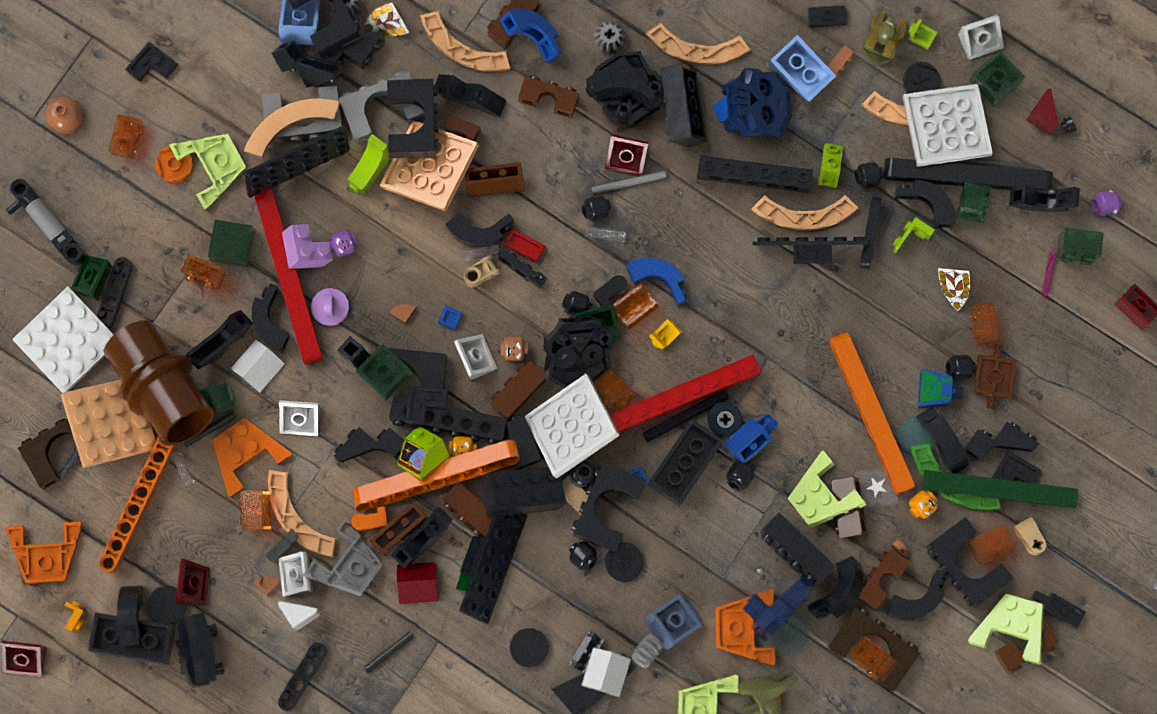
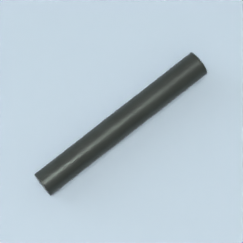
M231 412L207 426L197 436L184 442L185 447L187 448L236 419V416Z
M409 631L364 666L367 673L371 672L414 638L412 633Z

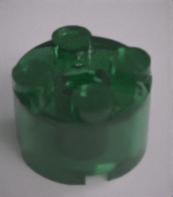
M965 181L960 196L957 218L984 223L985 210L988 208L991 186Z
M229 381L224 382L225 386L223 384H215L200 390L213 408L214 415H217V410L221 409V411L226 412L235 408L234 404L237 402Z

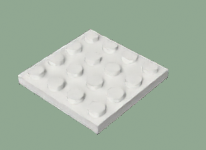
M978 84L903 95L917 167L992 156L993 151Z
M67 286L12 340L54 385L64 393L69 392L105 357L103 350L114 334L77 294Z
M587 374L525 415L532 434L553 476L556 478L619 436L590 376Z

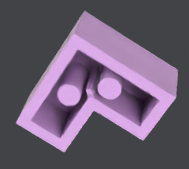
M309 224L291 225L282 232L289 269L324 267L333 260L329 242H312Z

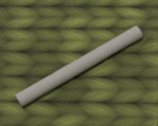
M661 171L591 187L594 195L667 177L666 172Z

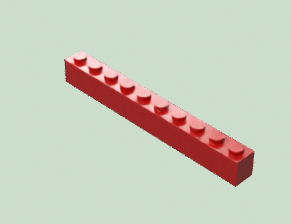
M753 354L609 415L620 434L712 396L722 390L760 376L761 370Z

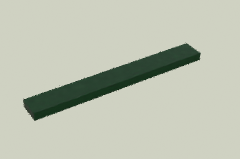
M924 470L922 490L1076 508L1078 489L931 470Z

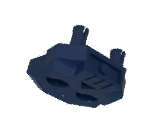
M744 68L738 71L728 83L721 87V89H724L722 93L725 96L727 95L728 121L724 125L728 126L724 127L725 130L729 133L738 130L742 136L750 137L764 135L777 139L783 136L792 118L790 91L778 72H762L755 68Z
M804 575L771 606H767L755 593L743 607V610L755 620L751 628L765 642L788 621L793 612L810 599L815 584Z

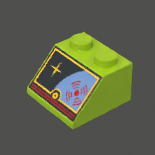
M418 427L405 437L397 464L402 469L422 479L450 456L442 438L422 427Z

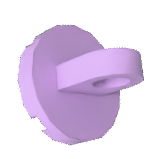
M333 288L323 289L312 299V315L321 325L337 326L348 316L349 302L341 291Z

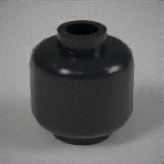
M876 162L859 164L854 172L855 181L863 188L878 186L881 178H884L883 168L879 167Z
M602 195L586 198L581 206L582 214L585 219L591 222L607 218L609 210H611V204Z
M571 291L565 295L562 307L566 314L576 317V313L591 310L592 304L589 303L588 295Z
M953 355L946 362L945 369L947 375L952 376L953 380H964L972 376L976 370V365L969 355Z
M581 461L570 471L571 482L579 488L588 487L594 481L595 468L587 461Z
M742 462L733 463L726 474L727 484L737 491L748 488L755 475L752 466L748 462L746 464Z
M585 541L574 543L569 549L570 562L580 570H590L598 561L597 551Z

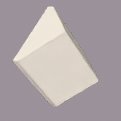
M998 15L962 26L958 34L968 60L1004 48Z
M483 334L454 341L470 381L498 369Z
M255 340L231 367V370L261 393L285 363L266 346Z
M280 400V434L318 436L321 412L319 403Z
M304 551L278 558L283 597L313 593L312 579L303 576L310 566L308 553Z
M278 602L279 608L296 631L321 614V611L317 608Z
M593 648L582 686L619 697L631 659L610 651Z

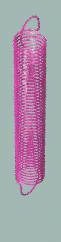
M1051 252L1048 256V258L1050 259V264L1052 266V272L1050 270V265L1047 263L1046 270L1050 278V284H1048V278L1045 273L1044 282L1046 285L1047 294L1048 291L1050 292L1049 288L1052 281L1051 276L1053 274V265L1055 264L1056 259L1055 252L1054 261ZM1043 283L1042 293L1043 296H1046V291Z

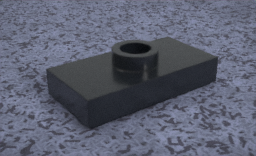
M846 5L808 7L809 27L847 25Z

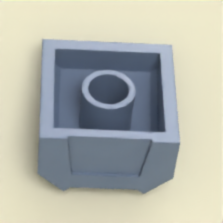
M681 593L646 617L647 627L660 639L663 647L667 650L703 626L701 617L689 600Z

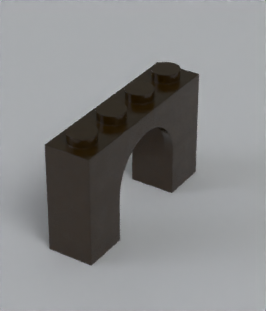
M65 418L57 421L51 429L41 430L38 433L39 436L21 442V446L18 447L36 482L43 490L60 481L50 462L49 450L57 438L64 435H73L69 421Z
M855 608L827 648L844 659L860 637L876 635L882 638L889 647L890 659L876 682L893 693L920 655L917 651L918 647L911 642L905 643L902 641V636L893 630L890 632L885 629L886 625L880 620L876 619L874 621L868 617L870 614L863 608H859V610Z

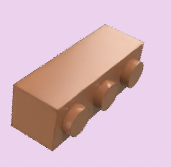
M846 45L843 46L827 66L836 75L834 80L839 76L840 70L843 71L847 66L845 64L854 58V52Z

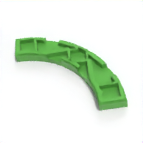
M930 443L910 447L912 458L922 477L924 470L943 472L933 456ZM936 491L950 502L969 509H1001L999 499Z

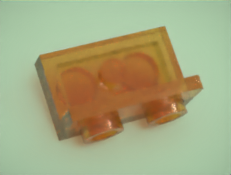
M643 284L634 287L628 294L613 304L616 316L628 329H631L659 308L658 303L646 291Z

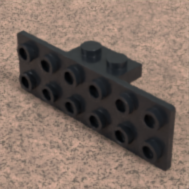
M345 125L243 172L248 197L260 195L268 189L274 188L285 181L291 180L304 172H308L349 152L347 128Z
M759 237L757 241L753 242V245H793V264H832V245L870 244V240H866V237H853L852 241H847V237H834V241H828V237H815V241H808V237H795V241H789V237H777L776 241H770V237Z
M526 514L493 517L486 538L472 537L460 570L461 573L470 575L471 579L459 612L482 623H489L526 522Z

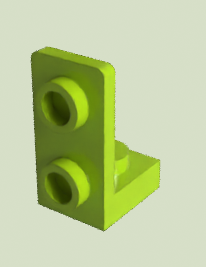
M824 144L818 185L837 188L843 146Z
M915 218L913 222L909 220L903 229L906 231L903 237L898 236L893 243V246H895L893 252L897 253L912 230L915 231V235L919 238H926L927 240H929L935 230L918 218Z

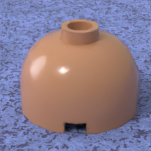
M59 96L51 100L46 106L45 118L52 130L58 134L67 135L74 133L82 125L84 113L76 100L68 96Z

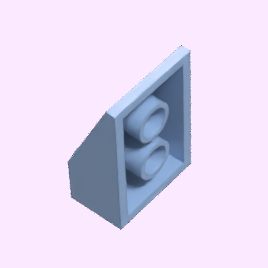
M282 0L279 21V43L295 40L296 44L313 45L310 35L319 31L321 0H311L296 9L292 8L288 0Z
M798 35L767 63L774 72H778L784 82L808 102L836 77Z

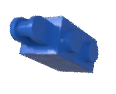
M765 414L758 421L751 418L726 440L724 445L733 457L739 462L746 464L772 440L769 434L776 429L778 422L772 419L769 414Z

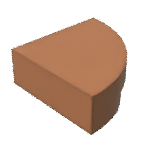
M401 304L394 307L389 313L406 324L416 307L409 304Z
M898 539L891 545V548L904 558H907L910 554L909 549Z
M262 577L253 582L266 596H269L281 583L273 577Z

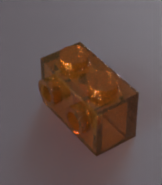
M117 115L109 146V152L112 155L134 159L135 154H138L140 148L138 143L139 137H142L144 133V125L140 119Z
M190 254L187 255L181 269L185 280L192 283L196 281L201 282L203 287L213 290V288L219 290L226 275L223 267Z
M994 302L974 304L970 310V320L973 321L974 325L972 335L973 340H976V346L995 344L999 340Z
M610 368L593 383L604 403L610 409L614 407L618 412H621L636 398Z
M270 491L240 492V525L242 531L270 530Z
M1005 524L967 542L976 562L983 561L984 564L994 560L993 556L998 553L1003 556L1011 552V547L1015 545Z
M865 636L862 637L850 652V655L855 659L853 663L861 669L866 667L868 669L866 673L873 679L878 677L884 681L898 664L889 654Z

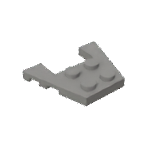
M345 518L334 533L350 544L349 548L332 571L314 559L303 576L361 596L383 564L370 547L365 545L358 531L352 528L351 522Z

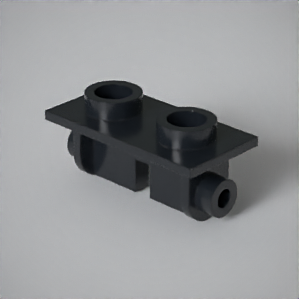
M588 631L569 665L585 674L593 648L600 649L605 640L592 631Z

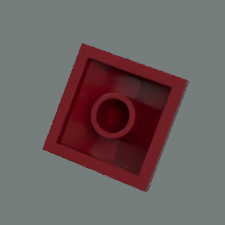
M1051 88L1046 90L1026 120L1047 135H1052L1059 125Z
M611 134L605 168L642 176L649 142Z
M1135 283L1114 304L1141 330L1147 327L1157 316V304Z
M181 559L175 603L206 606L209 567L187 559Z
M436 562L410 564L405 569L401 565H397L399 604L438 601Z
M2 640L3 673L42 677L46 646Z

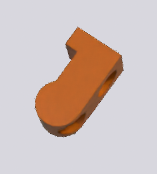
M385 506L378 507V513L368 515L362 513L355 514L351 519L353 528L359 532L384 528L388 524Z

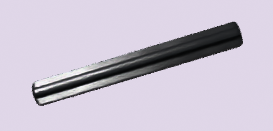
M722 390L650 428L642 434L645 441L649 442L706 412L715 404L728 400L729 394L726 390Z

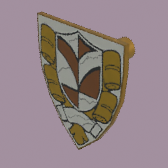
M393 1L373 10L364 26V29L371 33L378 31L383 36L388 37L410 33L398 12L399 8L394 5Z
M938 267L939 282L944 296L958 312L966 304L970 295L971 271Z

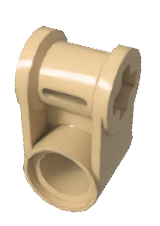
M491 255L484 257L478 263L465 270L464 282L468 287H477L501 272L493 263ZM469 274H476L478 278L475 281H470L467 276Z
M1029 517L1013 526L1017 537L1030 555L1038 556L1046 549V541L1033 518ZM1034 543L1040 544L1039 548L1034 549L1032 546Z

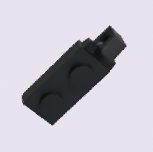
M503 248L499 253L498 259L527 282L530 281L539 289L546 282L547 278L541 272L533 271L530 264L525 261L521 262L511 250L507 251Z
M1036 590L1031 596L1033 600L1043 605L1044 612L1074 629L1078 628L1086 611L1054 593L1046 591L1045 594H1042Z

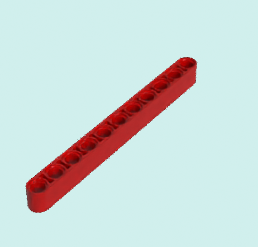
M271 188L260 195L254 196L300 353L304 365L323 360V356L297 269H289L282 236V232L285 229L273 189Z

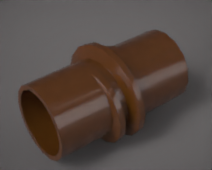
M145 320L131 323L120 329L110 338L103 351L105 358L122 381L120 387L121 397L127 402L131 412L147 417L165 444L178 445L187 442L209 425L214 416V410L190 375L192 370L191 360L185 355L175 356L153 323Z

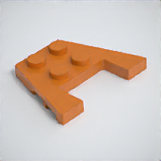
M245 418L212 440L227 494L230 498L244 489L234 471L267 449L278 465L292 456L289 450Z
M81 521L63 522V543L25 545L23 525L5 526L26 584L62 582L67 580L82 528Z
M774 589L757 594L767 606H771L774 603ZM752 596L715 608L716 648L775 666V648L754 647V630L751 628L754 624V619L743 610V607Z

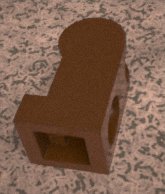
M455 115L448 116L444 122L446 132L454 135L457 134L474 142L481 131L480 126Z

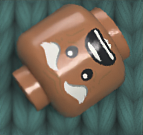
M507 336L504 338V341H501V356H504L506 361H522L524 354H528V343H524V339L521 336Z

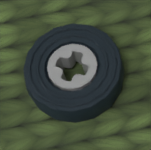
M720 402L710 409L707 421L714 433L726 437L733 435L739 430L742 423V415L734 404ZM723 414L730 417L726 424L720 421V418H723Z

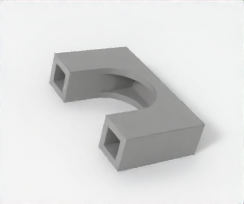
M399 72L388 80L412 78L409 72ZM387 78L377 81V84L372 86H362L359 88V91L354 93H344L341 98H338L356 144L368 140L372 135L366 118V109L374 98L387 96ZM401 104L409 124L412 120L418 121L426 118V114L420 107L414 104Z
M337 86L318 88L319 99L339 101ZM281 93L262 95L264 119L283 107ZM340 106L335 121L316 119L312 124L304 127L290 125L275 136L271 142L272 145H280L284 141L297 143L301 142L302 139L308 138L313 140L341 127Z

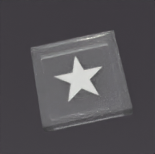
M883 467L853 471V476L860 480L862 499L867 504L864 506V509L898 504L897 494L893 491Z

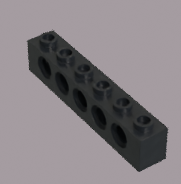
M702 155L699 158L697 179L802 193H810L813 177L812 169Z
M393 396L389 415L390 421H393L392 424L404 426L408 398ZM446 406V409L427 407L426 414H434V420L431 422L425 421L424 426H411L413 429L418 427L431 429L430 432L441 434L442 431L448 432L449 436L452 437L468 436L477 442L483 439L487 440L488 444L493 445L504 441L506 423L508 421L507 418ZM444 418H453V423L450 426H445L443 424ZM464 421L472 422V427L468 430L463 429L461 426ZM485 424L491 427V431L486 434L480 431V428Z

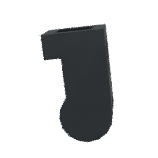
M616 275L593 293L594 299L601 307L610 305L612 298L626 291V278Z

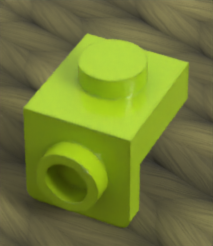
M919 19L917 23L913 22L908 32L911 34L908 40L928 50L938 32L922 24V20Z

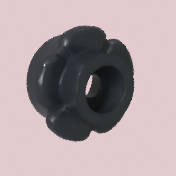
M1071 117L1063 118L1064 122L1061 125L1065 133L1070 132L1072 134V132L1077 130Z

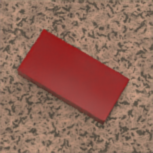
M513 228L503 244L504 247L535 263L538 262L546 247Z

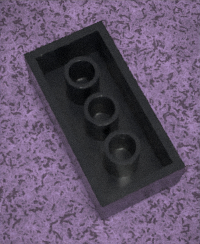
M682 63L660 68V82L663 85L664 92L662 98L666 106L665 118L669 126L667 131L671 142L686 148L707 143L697 70Z
M691 419L648 482V486L680 507L724 440Z
M549 467L487 473L479 480L487 517L555 511L566 504L561 477H554Z
M779 512L760 533L762 534L761 539L770 546L772 544L776 548L775 552L782 559L786 557L791 562L789 565L797 573L800 571L806 575L816 587L836 567Z
M95 612L88 652L169 665L176 626L139 619L140 645L119 646L117 616Z

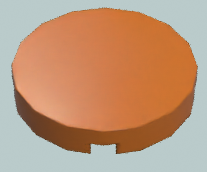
M167 146L156 157L155 168L159 176L165 181L178 183L187 179L191 174L193 159L191 155H188L178 161L170 146Z

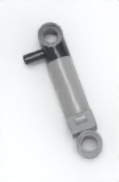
M23 179L14 180L11 183L10 191L17 201L6 209L7 213L12 215L19 208L23 207L71 265H80L85 257L82 248L77 245V242L32 187ZM20 187H25V191L22 194L17 193ZM77 250L78 255L75 258H70V253Z

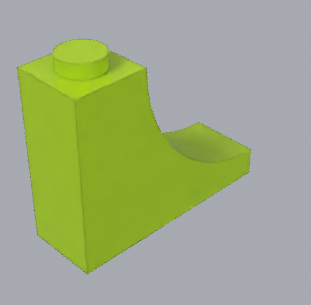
M373 134L368 139V144L362 158L347 178L350 184L349 188L355 193L361 192L363 195L392 160L389 157L388 145Z

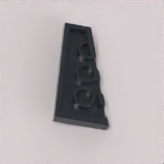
M631 661L626 677L636 669ZM584 673L551 689L572 714H584L607 694L582 686Z

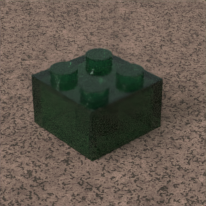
M999 50L972 73L969 81L973 85L978 84L981 94L995 107L1022 84L1025 76Z
M214 220L208 252L210 261L248 267L255 233L253 226Z
M1065 228L1058 236L1056 258L1068 263L1073 262V260L1080 261V264L1083 265L1095 263L1102 254L1103 232Z
M383 343L356 370L358 376L385 401L413 374L410 368Z

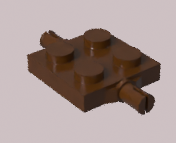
M995 344L994 355L986 356L979 354L977 357L973 393L988 397L986 407L988 409L990 407L995 409L996 398H1012L1017 360L1007 359L1002 356V344Z

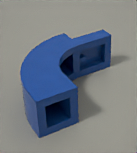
M528 9L509 10L500 19L508 36L523 34L531 38L538 46L546 63L552 62L562 53L555 40L558 36L557 31L538 13Z
M642 258L626 265L634 285L648 279L660 280L670 289L677 306L685 304L686 292L683 287H679V285L684 284V278L673 265L656 258Z

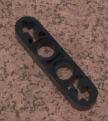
M873 196L865 232L866 240H870V244L863 245L860 268L870 269L882 198Z
M120 257L115 261L97 313V317L101 320L107 314L106 311H103L104 308L108 311H113V314L108 313L107 318L110 321L105 323V326L109 329L115 323L132 272V263L125 257ZM124 262L128 266L127 269L124 268L122 271V275L125 276V278L121 277L120 275H115L116 273L120 274L121 268L119 267V264L122 265ZM120 279L122 281L121 288L114 289L112 287L113 281ZM110 297L116 299V304L113 307L106 305V301Z
M314 643L310 646L280 695L278 705L282 710L291 711L296 707L325 659L327 649L322 643ZM319 646H321V651L323 652V654L317 655V657L315 658V660L319 661L316 665L312 660H309L307 658L309 655L311 658H313V656L315 655L313 649L319 648ZM305 663L313 665V671L310 674H305L302 670ZM295 680H301L303 683V687L299 691H295L292 688V683ZM288 689L292 693L298 694L297 698L292 696V698L290 699V702L292 703L291 706L287 705L286 708L283 707L284 702H282V700L284 698L288 699V697L290 696V694L287 693Z

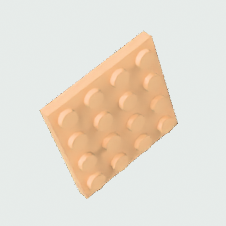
M412 120L406 134L418 131L423 126V123ZM439 129V132L435 133V139H439V151H435L436 157L393 158L380 183V187L447 211L479 144Z
M121 379L61 394L83 468L152 451L156 443L147 417L131 412L127 402L121 397Z

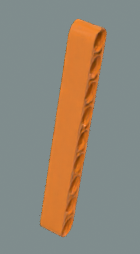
M844 332L829 338L832 351L895 494H899L914 488L913 479L848 332Z
M160 436L156 440L100 558L99 566L107 573H115L119 569L177 445H164ZM160 453L164 454V460L157 463L155 461L156 456ZM150 471L156 472V477L153 480L147 479V474ZM146 488L148 491L146 497L140 498L139 491ZM134 506H138V514L134 516L131 515V508ZM127 523L130 524V531L128 533H123V525ZM117 541L122 542V548L119 551H115L113 547ZM113 559V567L107 569L105 567L106 561Z
M506 440L448 458L422 479L407 471L359 486L352 491L355 508L359 512L372 510L515 465L520 461L517 444L514 440Z

